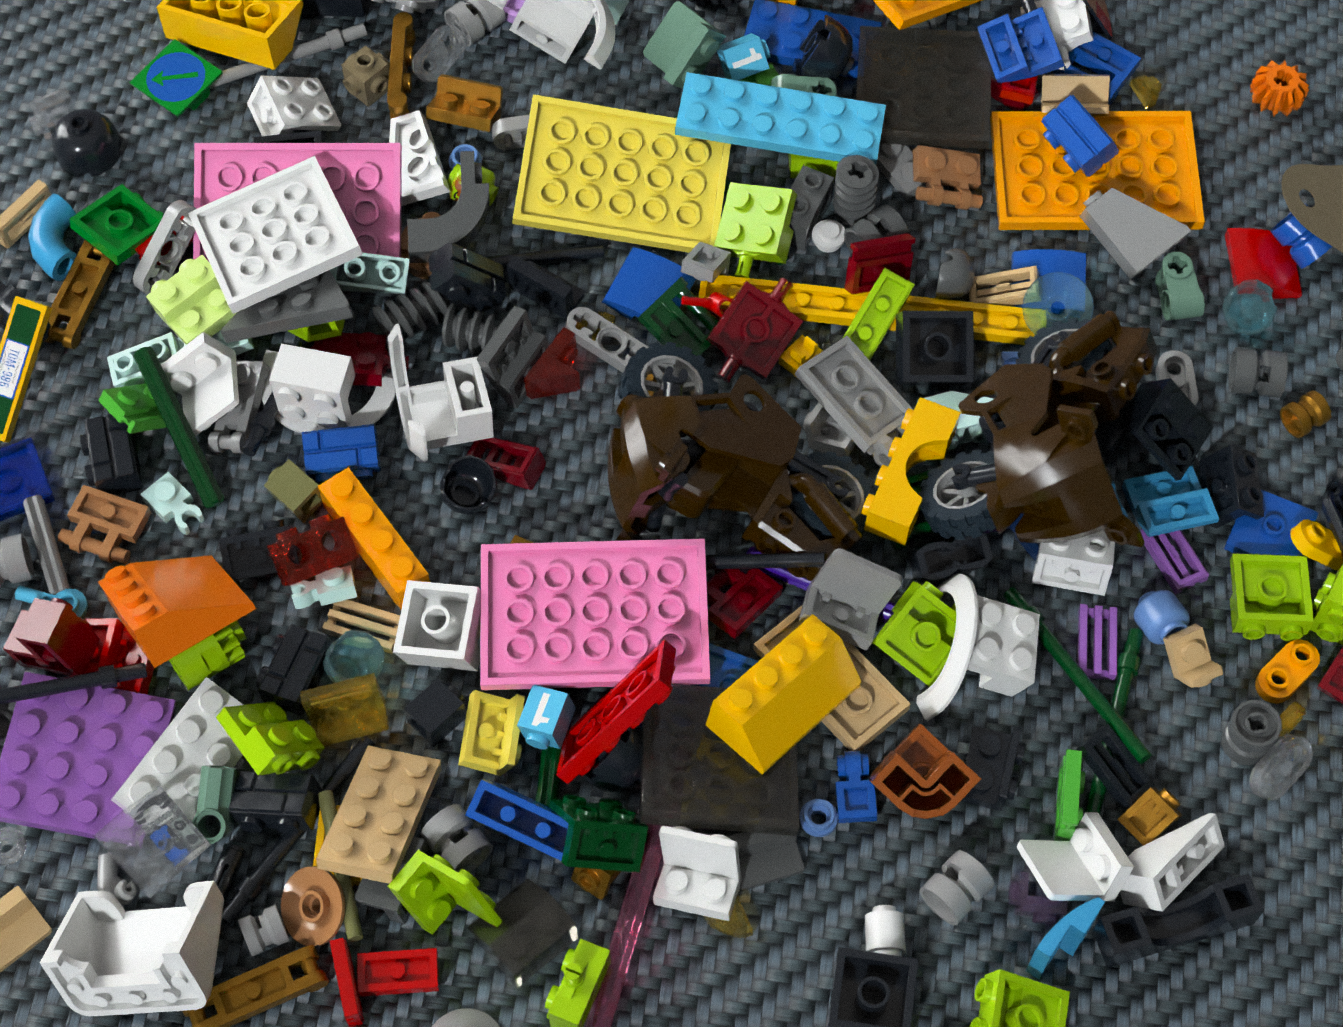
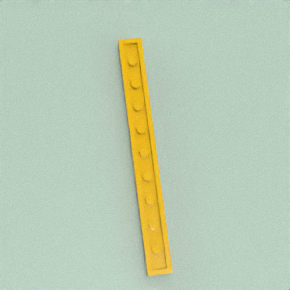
M719 275L713 283L701 281L698 298H708L712 293L720 292L733 299L746 281L760 291L771 294L779 281ZM792 283L793 287L782 302L791 313L803 321L850 326L870 291L851 294L844 288ZM909 296L900 311H973L974 340L1025 345L1024 342L1030 336L1034 337L1037 335L1036 331L1043 327L1046 328L1047 310ZM723 302L720 308L726 310L730 302ZM896 319L889 330L896 331Z

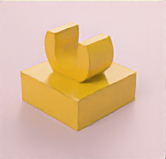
M801 335L781 354L779 364L794 375L801 365L823 350L810 337Z

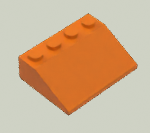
M212 555L129 563L126 566L114 567L105 574V578L98 581L118 618L154 668L256 609L253 602Z

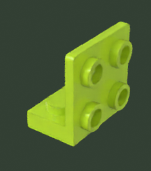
M417 850L387 886L421 928L432 935L443 921L447 919L457 904L497 928L502 923L501 918L494 911V908L497 906L496 903L487 894L477 889L480 885L479 881L464 869L456 872L453 866L438 854H435L432 858Z

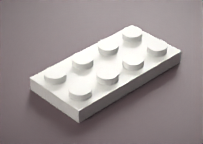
M206 677L111 801L135 818V810L144 801L152 796L163 794L166 797L165 801L162 804L151 805L145 810L144 816L137 820H141L146 816L147 821L142 824L147 826V824L153 820L155 821L156 818H159L165 812L167 813L168 810H171L172 807H175L177 809L175 813L173 812L168 818H165L163 821L161 820L151 830L153 831L166 821L168 822L175 815H182L187 820V824L191 825L197 812L202 765H218L233 768L243 755L216 717L224 707L244 704ZM168 799L169 805L165 808L161 807ZM169 838L164 839L167 840V842L169 841L171 845L174 846V844L169 840Z

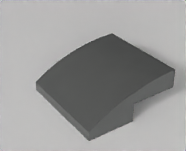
M514 306L477 357V361L495 390L511 407L517 409L552 359L553 354L546 336L533 330L526 310Z

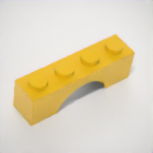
M921 397L914 410L907 409L901 424V429L905 431L901 438L894 437L888 452V457L892 458L889 466L882 464L875 481V485L879 486L875 495L868 494L861 514L867 516L864 527L865 531L904 546L906 545L919 516L923 499L910 486L906 473L914 465L922 461L944 460L956 433L961 412Z

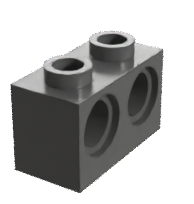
M804 165L790 188L797 193L789 227L794 231L790 246L805 252L812 238L813 227L822 220L832 201L834 177Z

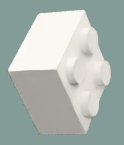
M407 580L393 653L411 665L478 671L480 662L481 589L475 586Z

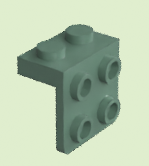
M676 1L644 48L643 54L649 61L666 73L663 77L673 86L683 89L686 73L702 74L726 35L686 4Z

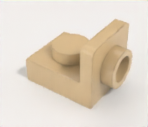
M1193 624L1163 638L1174 678L1194 688L1206 686L1212 682V679L1223 674L1222 666L1211 660L1203 627Z

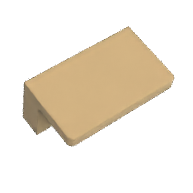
M1042 74L1041 112L1049 113L1054 108H1057L1068 96L1074 95L1090 114H1109L1110 76L1099 74Z
M16 886L0 898V972L52 933V928L19 886Z

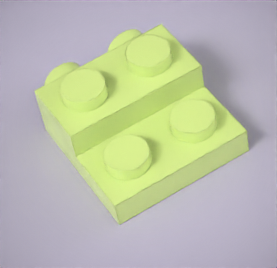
M203 255L196 259L185 260L180 265L178 273L168 280L162 279L157 281L152 286L151 293L146 296L156 313L186 345L203 332L212 337L236 314H233L230 310L210 262Z

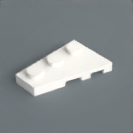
M418 110L392 118L390 121L389 143H401L402 206L451 192L426 117Z

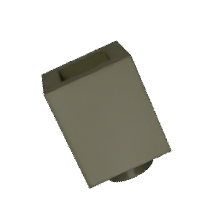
M290 459L283 465L276 467L269 475L268 481L264 484V487L302 523L322 504L318 484Z

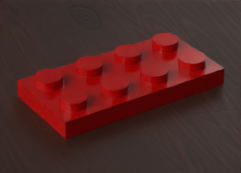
M664 639L567 731L562 744L556 776L569 784L577 775L584 776L593 767L596 758L603 751L610 752L618 744L621 735L629 727L634 729L643 721L649 708L655 703L658 705L662 704L669 697L673 690L671 685L672 676L676 668L674 665L676 648Z

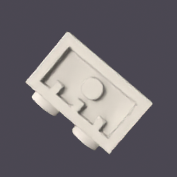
M261 75L247 102L262 136L289 134L293 130L339 131L341 127L337 114L318 78Z
M205 332L201 333L161 364L172 389L182 395L183 412L195 436L207 430L211 424L226 413L231 412L239 404L236 353Z
M1104 530L1078 539L1040 543L1033 570L1032 583L1105 596L1113 569L1115 542L1110 541Z
M1085 812L1070 841L1020 840L1017 845L1018 851L1050 900L1090 901L1099 897L1104 901L1114 902L1134 868L1099 813Z
M661 826L659 837L664 864L653 894L654 905L730 921L742 881L738 843L720 834L710 836L693 832L683 826Z

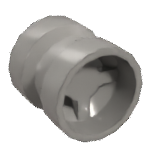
M276 904L265 908L259 916L253 917L248 915L238 920L252 956L264 952L265 947L268 945L276 944L279 946L290 941Z

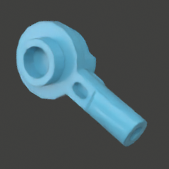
M19 585L15 591L16 600L32 604L34 598L49 601L52 598H60L73 606L72 611L78 617L83 619L87 612V599L82 592L76 589L68 588L53 595Z

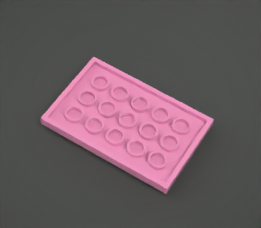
M194 143V207L196 209L315 156L363 253L401 258V143ZM195 230L193 234V259L203 255L208 260Z
M705 539L481 544V690L531 689L532 685L545 688L615 687L664 639L676 648L674 662L676 668L672 676L671 685L710 684Z

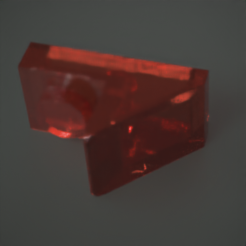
M563 327L524 378L526 396L535 399L574 392L581 388L579 372L570 367L578 354L576 334Z

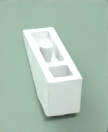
M1208 813L1135 849L1128 856L1134 868L1120 891L1123 904L1163 912L1225 847L1216 814Z

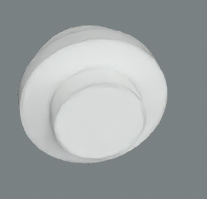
M822 220L813 227L812 241L820 251L826 253L835 252L845 242V228L835 220Z

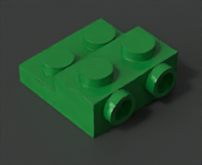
M120 184L69 220L72 230L116 265H120L137 253L135 249L155 233L164 213L156 211L138 193L132 192L123 184Z

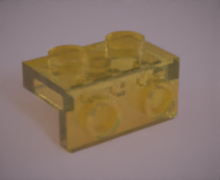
M375 673L300 691L303 708L312 728L316 732V737L323 746L389 729L386 701Z

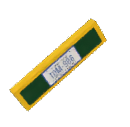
M15 296L0 343V441L8 443L11 441L52 311V307L19 296Z

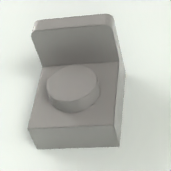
M699 242L682 260L681 272L693 276L697 280L713 283L719 275L728 276L731 252Z

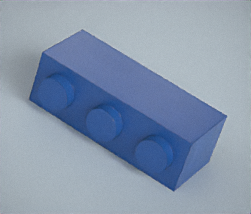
M481 779L465 816L562 861L569 823L548 806L491 779Z

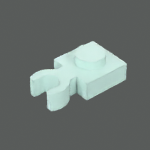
M169 472L140 494L143 501L165 523L175 517L179 531L185 535L190 533L187 524L184 523L187 518L195 517L200 523L205 521L200 508L190 504L194 501L192 495Z
M351 565L342 568L333 567L322 573L315 574L316 580L314 581L301 580L290 584L295 609L306 608L316 601H320L321 606L357 597Z

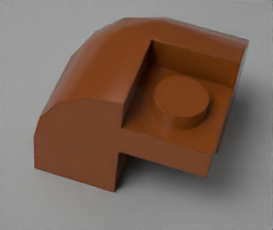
M920 723L893 751L891 750L869 778V781L900 810L911 817L923 819L944 816L955 808L981 780L957 755L948 750Z

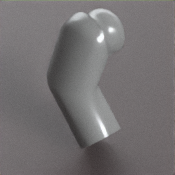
M109 853L99 855L98 891L104 890L114 894L121 905L131 903L136 896L137 887L134 882L130 881L127 883L126 880L117 876L118 856Z

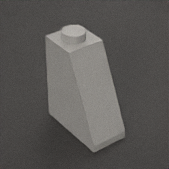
M1111 188L1104 194L1100 190L1095 192L1083 203L1086 208L1079 216L1130 280L1182 241L1191 232L1187 225L1114 188Z

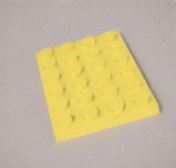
M533 94L512 224L688 253L699 242L714 246L721 220L731 144L675 135L677 118Z

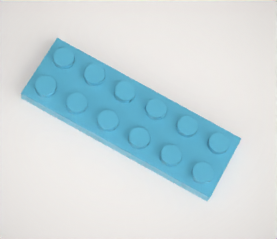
M687 72L675 126V135L837 162L850 155H860L872 160L876 165L886 105Z

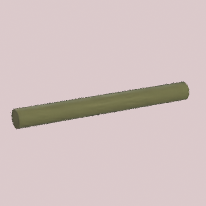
M325 790L317 794L326 836L337 814L334 795L331 790ZM333 872L344 893L345 915L343 921L348 942L359 941L363 939V933L351 876Z

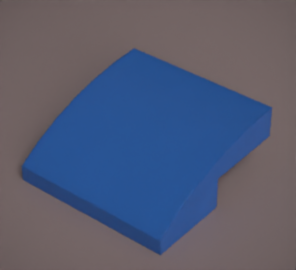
M1043 7L1013 20L1010 19L1008 14H1005L977 27L998 83L1035 77L1065 66Z
M633 247L604 296L602 303L631 320L634 316L639 317L681 276L688 283L686 287L689 290L696 279L693 276L682 273L680 265L652 252ZM676 296L672 301L681 308V300Z
M1053 249L1014 251L1011 260V270L1037 266L1041 301L1011 307L1047 310L1048 313L1080 319L1085 313L1086 253ZM1029 279V280H1023V281L1012 282L1011 284H1017V283L1028 282V281H1030V279Z

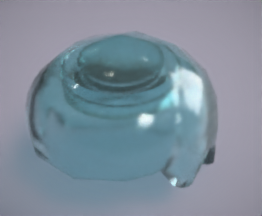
M1258 279L1244 280L1233 287L1224 298L1222 306L1223 316L1228 327L1242 336L1258 335L1270 327L1277 311V306L1272 298V288Z
M346 631L328 647L324 654V670L330 680L344 690H362L374 682L384 668L385 652L376 638L364 631Z

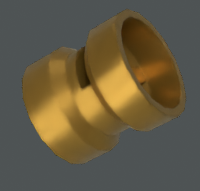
M1312 390L1302 395L1298 403L1291 402L1282 407L1280 418L1284 427L1292 436L1301 438L1310 433L1312 426H1322L1330 421L1331 410L1325 398L1317 391Z

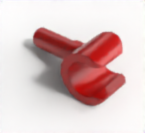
M714 292L708 298L682 296L681 298L682 305L708 308L720 317L725 311L720 308L721 304L725 301H732L731 298L720 292Z

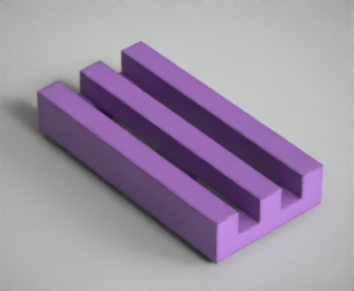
M1143 529L1140 530L1146 549L1175 595L1182 592L1186 587L1188 589L1194 587L1197 582L1203 583L1207 581L1209 577L1208 572L1181 530L1170 532L1169 534L1194 572L1192 575L1186 569L1179 558L1180 555L1175 547L1171 545L1165 534L1156 535V541L1154 536L1148 537Z
M1080 604L1077 663L1089 678L1115 680L1117 676V607H1110L1107 610L1103 609V606L1097 605L1094 608H1088V605ZM1088 618H1094L1093 669H1087ZM1102 619H1107V670H1102Z

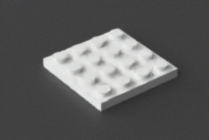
M315 156L188 213L233 314L363 255Z

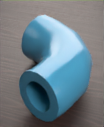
M53 193L44 201L32 217L28 241L32 257L52 279L61 281L66 278L77 256L75 252L64 244L63 240L64 233L70 226L69 219L76 215V213L62 197Z

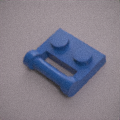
M1092 31L1093 41L1079 45L1068 52L1070 67L1066 68L1064 66V70L1056 69L1053 71V74H1087L1072 66L1075 61L1099 75H1109L1111 82L1109 83L1108 104L1111 105L1119 91L1139 67L1141 57Z

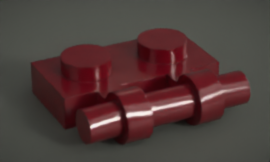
M758 568L751 569L746 574L741 572V569H715V575L706 581L707 605H711L708 609V619L734 639L781 596L783 586ZM724 585H731L732 587L725 594L720 591Z

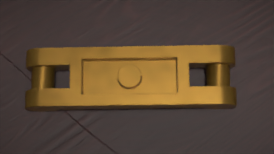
M400 12L393 19L387 94L390 119L409 113L406 93H411L412 77L411 73H407L408 66H413L414 63L413 45L416 42V37L413 30V18L407 12Z
M84 240L51 306L52 311L48 320L51 327L48 332L49 337L44 342H61L63 347L70 349L78 347L81 332L114 265H116L86 240ZM96 257L100 258L99 261L93 259H95ZM61 321L68 323L66 329L59 328Z
M309 945L212 987L209 999L202 1009L183 1011L185 1017L190 1018L192 1027H230L307 992L320 990L328 985L329 980L325 971L319 969L317 964L319 955L315 946ZM302 967L305 976L293 980L290 971ZM211 1005H215L218 1014L207 1019L204 1010Z

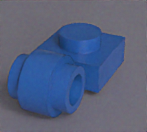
M860 750L844 751V755H837L838 778H846V781L836 782L835 784L838 823L877 821L875 786L869 780H862V777H869L868 754H860Z

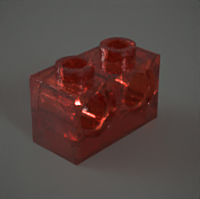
M326 514L308 521L311 528L298 533L297 528L293 527L275 535L277 542L269 544L267 547L283 587L296 584L359 558L343 516L331 519L330 514ZM325 532L330 533L335 540L334 548L331 551L327 550L322 544V536ZM292 545L297 546L302 553V559L298 565L294 564L288 555Z

